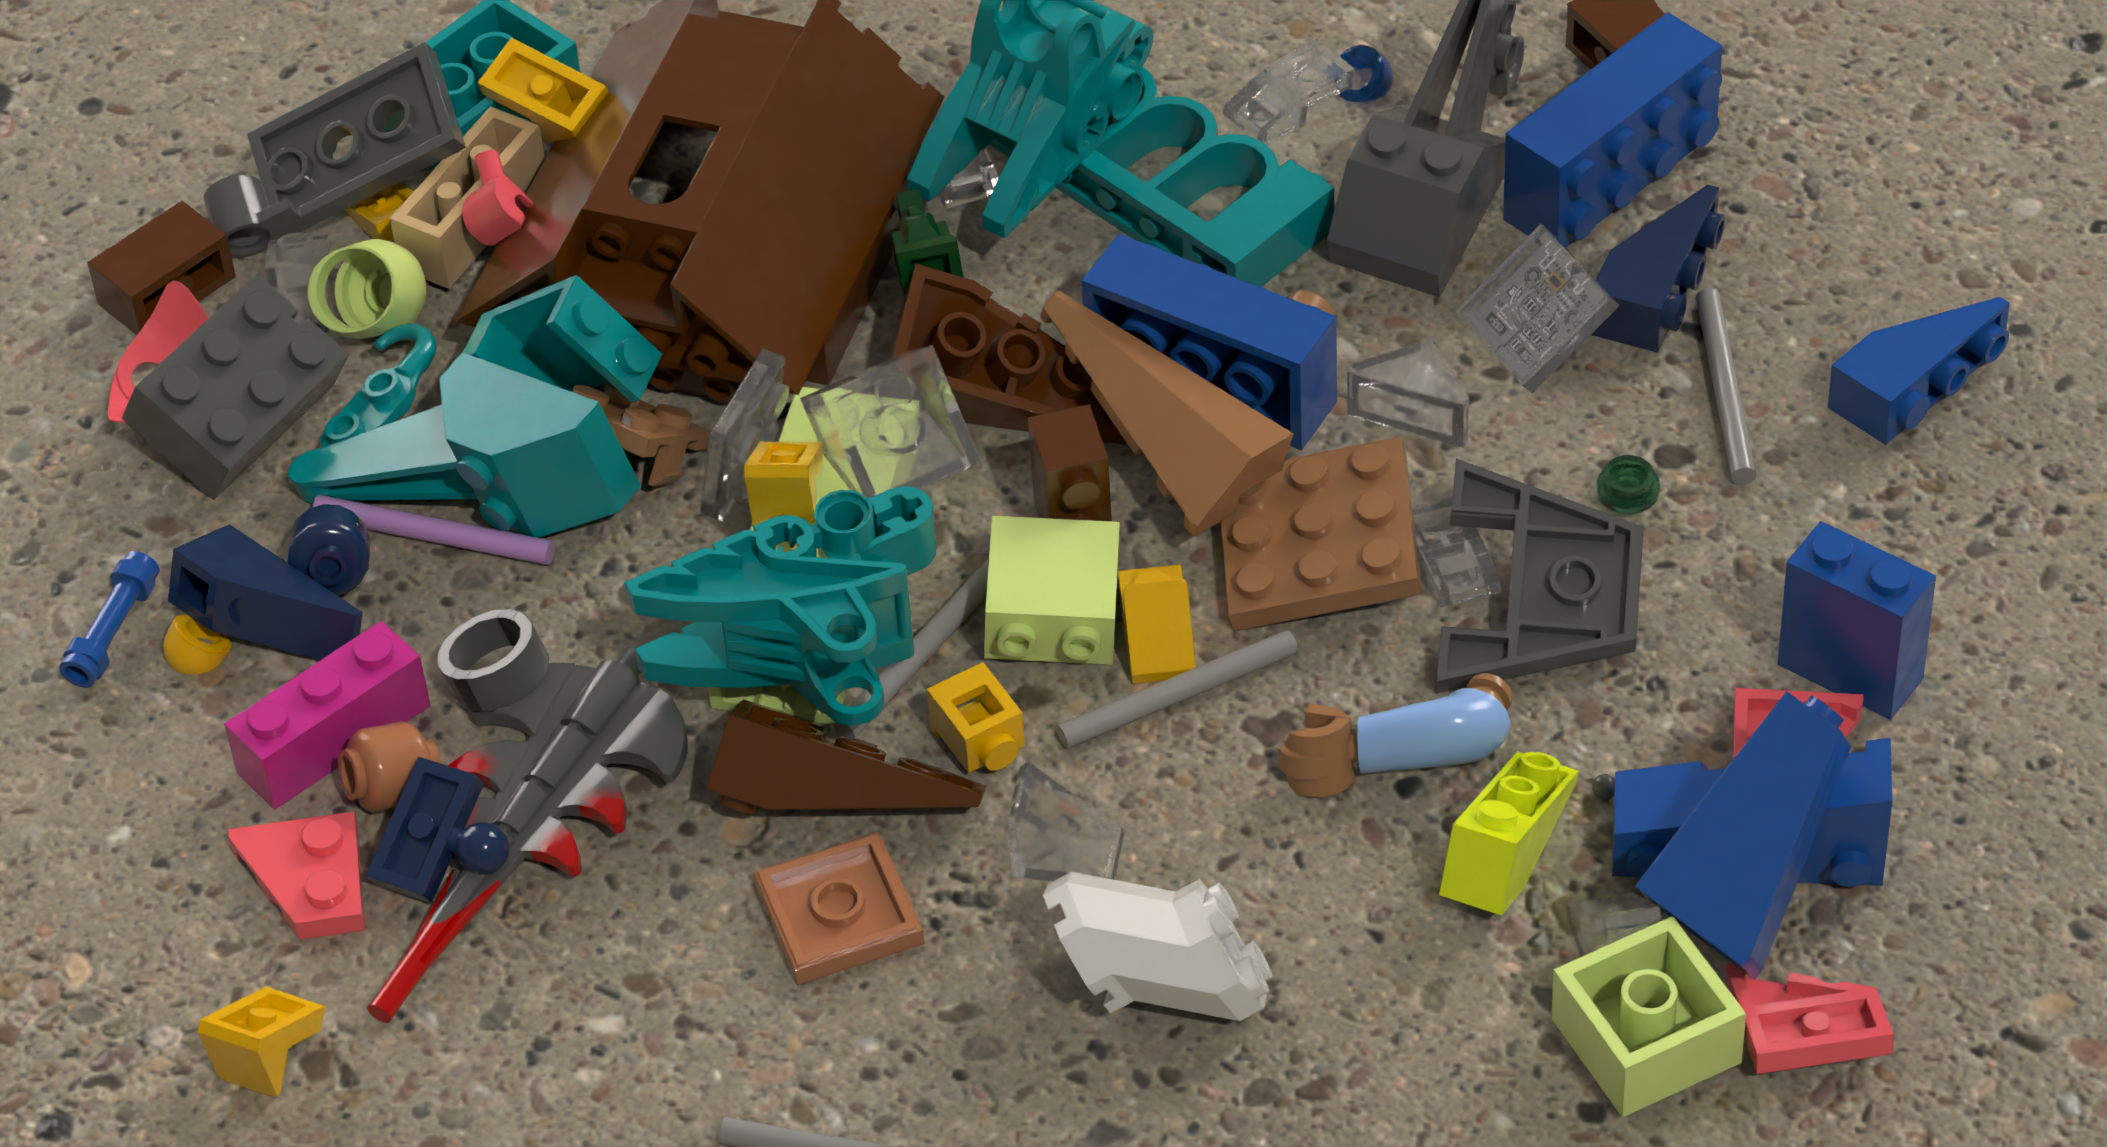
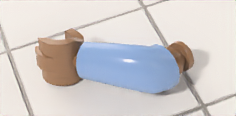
M1480 673L1472 677L1466 688L1456 690L1450 693L1449 696L1359 716L1357 729H1352L1351 718L1341 710L1310 703L1305 710L1306 728L1289 733L1285 744L1277 748L1279 769L1286 774L1289 786L1296 794L1305 797L1323 798L1346 790L1354 782L1355 762H1359L1360 773L1366 774L1482 761L1498 749L1509 734L1511 722L1507 710L1511 706L1513 699L1511 688L1496 675Z

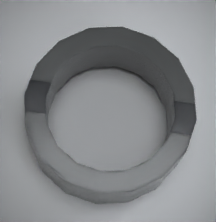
M497 609L474 616L459 625L445 638L438 651L437 665L461 707L474 712H488L511 706L528 696L545 677L549 669V654L525 613L514 609ZM506 646H515L507 656L493 665L478 670H469L481 657L491 651Z

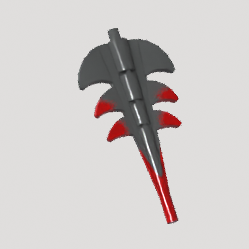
M627 647L617 662L604 660L599 663L597 668L575 665V663H549V669L542 682L528 696L511 706L495 711L471 712L475 725L510 727L525 732L530 736L527 742L504 740L485 743L464 753L447 765L475 774L484 783V786L498 792L495 799L478 797L465 828L478 822H488L498 826L507 836L509 856L505 864L498 871L489 875L471 873L460 862L457 863L406 954L368 1005V1011L375 1019L383 1023L391 1021L426 970L524 859H532L550 864L563 870L571 877L581 874V855L572 832L559 821L562 816H582L597 820L608 826L615 834L625 830L628 811L624 794L619 782L610 770L605 768L608 764L620 763L643 767L658 774L667 783H671L677 778L688 753L687 729L673 698L661 688L658 689L648 683L640 682L638 676L641 672L637 666L636 647Z

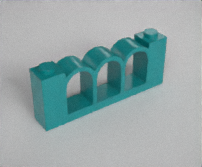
M1144 66L1138 71L1143 77V89L1134 110L1125 119L1116 120L1108 126L1103 138L1094 151L1083 161L1080 160L1079 165L1058 186L1055 185L1056 189L1132 239L1152 244L1171 254L1198 264L1207 265L1216 271L1259 286H1264L1328 236L1335 210L1334 187L1321 175L1311 173L1291 159L1279 167L1275 153L1264 142L1250 136L1236 134L1218 136V126L1214 114L1204 104L1188 97L1170 95L1158 97L1154 77ZM999 134L989 145L1010 157L1017 142ZM1170 146L1188 149L1185 154L1148 182L1141 180L1126 170L1143 156L1156 149ZM1236 185L1250 188L1248 192L1209 222L1186 209L1204 194L1217 187Z

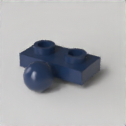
M418 756L366 877L375 885L432 903L454 853L457 854L460 864L471 873L489 875L498 871L505 864L509 856V842L505 833L498 826L488 822L474 823L465 828L484 783L475 774Z

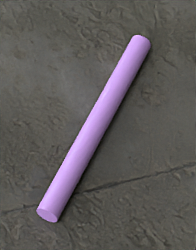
M317 495L313 503V507L323 504L345 507L353 511L365 523L367 530L544 565L551 564L555 553V543L552 540L324 495Z

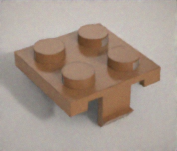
M606 382L605 388L598 389L584 385H575L573 391H571L600 403L623 449L643 458L656 456L648 482L651 486L673 484L685 475V473L680 472V467L686 448L694 451L707 449L712 431L692 423V414L684 409L667 404H657L655 407L642 400L632 403L610 382Z

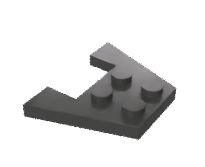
M1456 458L1451 526L1514 530L1506 631L1441 626L1436 694L1466 688L1472 677L1480 673L1496 675L1503 680L1635 652L1644 527Z

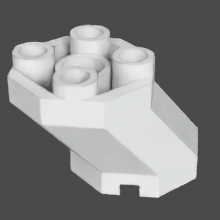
M1070 872L1047 885L1043 897L1048 910L1061 904L1066 917L1054 924L1058 937L1085 985L1094 996L1108 990L1103 1006L1110 1013L1133 1001L1241 1021L1264 1009L1267 998L1266 993L1269 992L1266 980L1272 977V972L1263 953L1254 941L1244 945L1232 923L1239 918L1237 909L1230 895L1220 882L1207 888L1198 879L1175 892Z

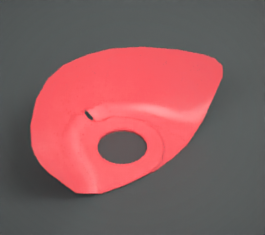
M173 280L166 285L152 315L127 347L119 361L110 389L108 403V419L110 421L126 423L121 418L135 388L132 382L134 369L142 363L159 365L208 320L201 304L182 283Z

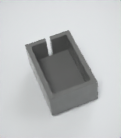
M258 273L135 386L121 418L213 500L226 490L334 386L349 356L342 347L309 318L299 325L294 320L299 309Z

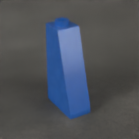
M1786 691L1635 885L1650 903L1669 917L1674 916L1682 927L1753 980L1757 978L1764 968L1851 749V745L1839 729L1844 719L1832 708L1812 695L1804 704Z

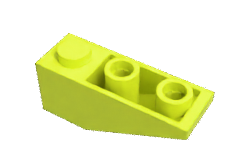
M1517 751L1453 823L1439 895L1502 916L1524 890L1577 783L1579 770L1560 765V762L1555 757L1545 753H1521Z

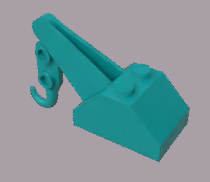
M414 323L395 326L375 341V348L380 351L401 340L414 341L415 346L393 368L381 369L372 373L365 380L363 387L341 412L328 421L321 436L322 447L299 455L293 460L288 469V475L301 498L307 503H314L317 495L344 500L478 499L481 504L479 511L482 517L494 528L506 532L511 529L537 538L618 513L641 487L598 401L463 352L439 378L442 405L398 420L409 411L415 398L416 388L421 375L428 369L436 354L437 342L432 331L421 324Z

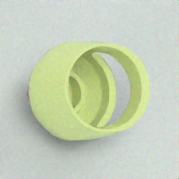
M381 239L361 241L331 252L314 267L308 286L309 304L318 320L332 332L353 339L380 336L395 326L414 323L418 319L427 298L426 275L419 261L406 248L394 242ZM343 259L346 260L337 273L334 295L339 314L347 325L334 316L325 296L328 276L333 267Z

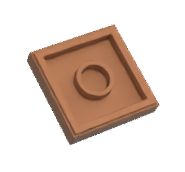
M879 832L753 872L755 887L797 985L925 944L923 928Z

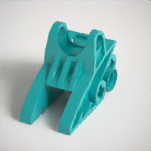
M981 0L971 39L970 62L948 95L920 148L907 178L908 191L919 189L921 198L930 202L954 179L955 174H959L979 154L981 149L984 150L999 134L1017 142L1002 170L982 214L983 228L1005 239L1029 215L1030 210L1033 211L1054 190L1055 185L1058 186L1079 165L1080 160L1083 161L1094 151L1105 134L1108 117L1120 121L1129 116L1134 110L1143 89V77L1138 71L1146 62L1153 45L1154 35L1152 28L1092 0ZM1002 1H1003V7H1002L1001 10L999 11L1000 6H1001V3H1002Z
M906 486L889 489L869 499L862 493L854 490L830 492L822 497L815 506L814 524L810 525L805 519L794 515L773 517L754 525V531L745 529L713 543V549L701 548L672 561L671 567L662 565L624 582L627 602L636 615L676 621H696L680 628L681 633L671 632L635 648L638 669L648 681L687 687L748 688L790 684L807 701L836 723L850 726L870 722L880 714L884 706L883 687L875 669L909 659L915 653L907 576L931 564L936 556L934 512L930 497L920 489ZM789 542L790 548H793L797 543L796 549L783 552L782 545L777 550L775 546L780 543ZM850 688H863L871 695L869 701L859 706H846L836 700L841 692Z

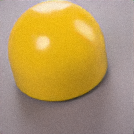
M187 614L178 615L174 618L163 642L164 656L169 666L175 671L186 675H198L213 670L223 662L231 649L228 635L209 630ZM197 638H205V639H208V640H210L213 644L203 642V641H201V640H199V639H197Z

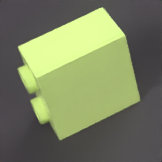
M992 516L985 608V659L1113 665L1120 522Z

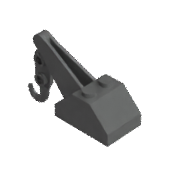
M1459 0L1410 109L1397 107L1372 114L1347 159L1327 238L1330 263L1436 297L1441 296L1504 179L1505 138L1480 130L1488 90L1494 96H1506L1514 88L1521 71L1524 58V39L1521 36L1515 37L1511 35V24L1516 10L1515 0ZM1472 32L1449 121H1446L1439 117Z

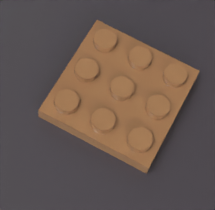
M1401 436L1285 459L1283 469L1241 494L1235 513L1221 521L1228 615L1234 631L1422 595L1407 456Z

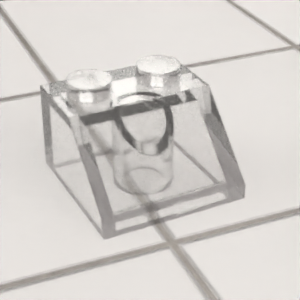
M933 345L911 349L800 398L818 442H823L825 458L850 490L862 493L868 499L900 486L922 489L981 462Z

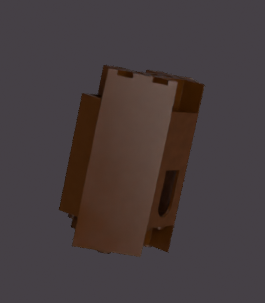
M662 0L650 8L647 15L632 26L628 23L614 33L590 77L606 85L609 92L574 138L559 140L553 143L526 192V196L534 205L530 208L525 207L521 209L525 215L521 229L498 243L455 323L476 327L483 313L577 275L662 353L648 383L649 386L755 408L764 388L799 395L805 381L829 386L894 253L891 238L892 232L900 230L896 193L908 191V175L945 96L929 82L924 85L915 82L898 66L902 58L869 27L861 33L837 11L841 5L839 0H818L804 27L718 10L717 0ZM664 122L716 131L717 134L692 182L681 197L664 204H648L636 199L630 193V185Z

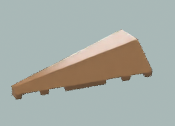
M1055 292L1043 306L1040 317L1044 323H1054L1066 341V355L1072 364L1081 362L1092 378V393L1134 454L1143 453L1157 473L1156 486L1164 497L1173 496L1185 514L1184 527L1194 537L1234 514L1241 494L1283 469L1294 433L1063 292Z

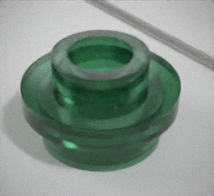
M1622 455L1610 460L1600 472L1597 478L1596 492L1600 502L1608 509L1623 514H1635L1651 508L1656 503L1660 494V481L1647 460L1635 455Z

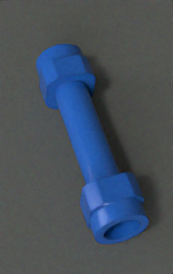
M130 551L125 555L124 559L119 560L110 575L113 589L84 638L74 637L63 653L64 659L59 666L61 675L73 685L88 688L93 686L95 681L102 677L110 663L107 654L108 646L135 601H146L155 587V580L160 572V568L157 562L147 554Z

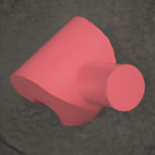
M498 150L483 151L475 156L483 186L465 199L462 208V216L467 230L477 240L489 246L497 244L521 229L525 220V215L521 209L525 207L530 208L534 205L526 194L504 174Z

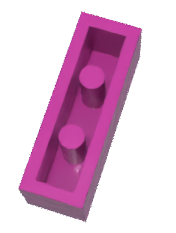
M383 621L373 625L224 723L236 773L276 810L337 769L340 751L347 749L352 734L363 728L399 721H409L431 706L421 657Z

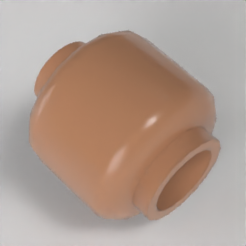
M407 721L360 729L352 734L347 749L341 750L338 757V770L342 788L348 799L352 801L357 800L364 809L370 812L378 813L393 810L398 804L418 756L441 763L438 748L432 739L425 740L419 729Z

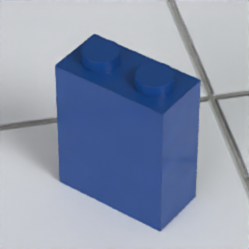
M1820 521L1786 562L1777 665L1834 693L1863 694V707L1891 720L1924 679L1936 575Z

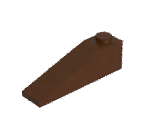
M915 264L888 348L877 396L918 401L919 415L933 419L1029 432L1028 417L1090 404L1102 441L1126 444L1125 439L1092 393V378L1081 362L1072 364L1065 353V345L1039 329L1042 323L1026 313L1021 317L993 300L991 298L993 292L976 281Z
M743 699L729 714L706 788L708 791L721 794L718 803L722 806L742 813L756 814L758 806L769 810L979 807L986 785L910 758H899L897 765L885 762L886 752L878 749V745L861 739L851 740L846 738H836L835 743L823 739L824 726Z

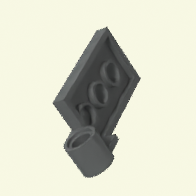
M423 42L250 131L247 135L260 180L249 175L225 177L208 187L204 193V202L210 222L227 235L231 257H249L263 252L465 149L466 146L436 51L426 42ZM404 109L405 113L402 123L395 130L384 133V127L389 115L397 110ZM353 135V144L350 150L344 156L333 159L337 143L342 138Z

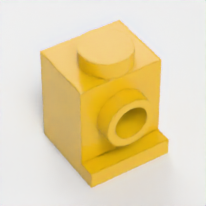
M984 662L927 688L931 732L937 739L941 737L968 773L983 766L992 771L1003 769L1015 760L1019 749L1025 746L1023 712ZM975 698V701L959 709L956 708V706Z

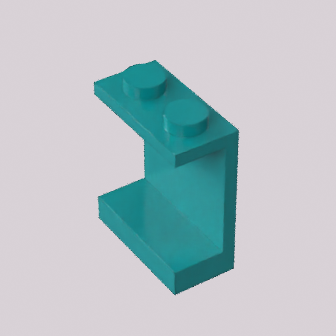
M577 275L483 313L463 353L568 391H573L575 385L595 388L610 382L632 403L641 400L662 356V353Z

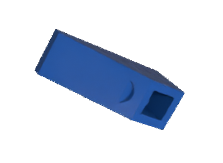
M1997 297L1871 332L1832 364L1828 408L1887 445L1904 429L1910 430L1915 428L1923 420L1928 409L1945 395L1952 396L1958 392L1967 377L1984 362L1991 363L2001 355L2009 339V332L2006 328L2010 302L2002 297Z

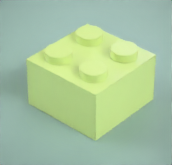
M1674 916L1553 969L1551 1019L1622 1118L1742 1063L1746 1013Z

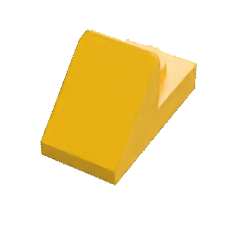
M513 38L508 41L478 81L484 96L540 125L542 141L545 143L574 138L609 92L606 85Z
M759 442L744 464V478L753 525L781 515H794L803 518L810 525L815 523L814 512L817 505L816 478L823 468V442Z
M1181 564L1118 571V587L1132 684L1164 681L1195 668L1188 585L1186 580L1183 579Z
M266 986L199 1019L197 1033L217 1075L222 1080L271 1097H278L281 1093L288 1049L321 1031L325 1006Z

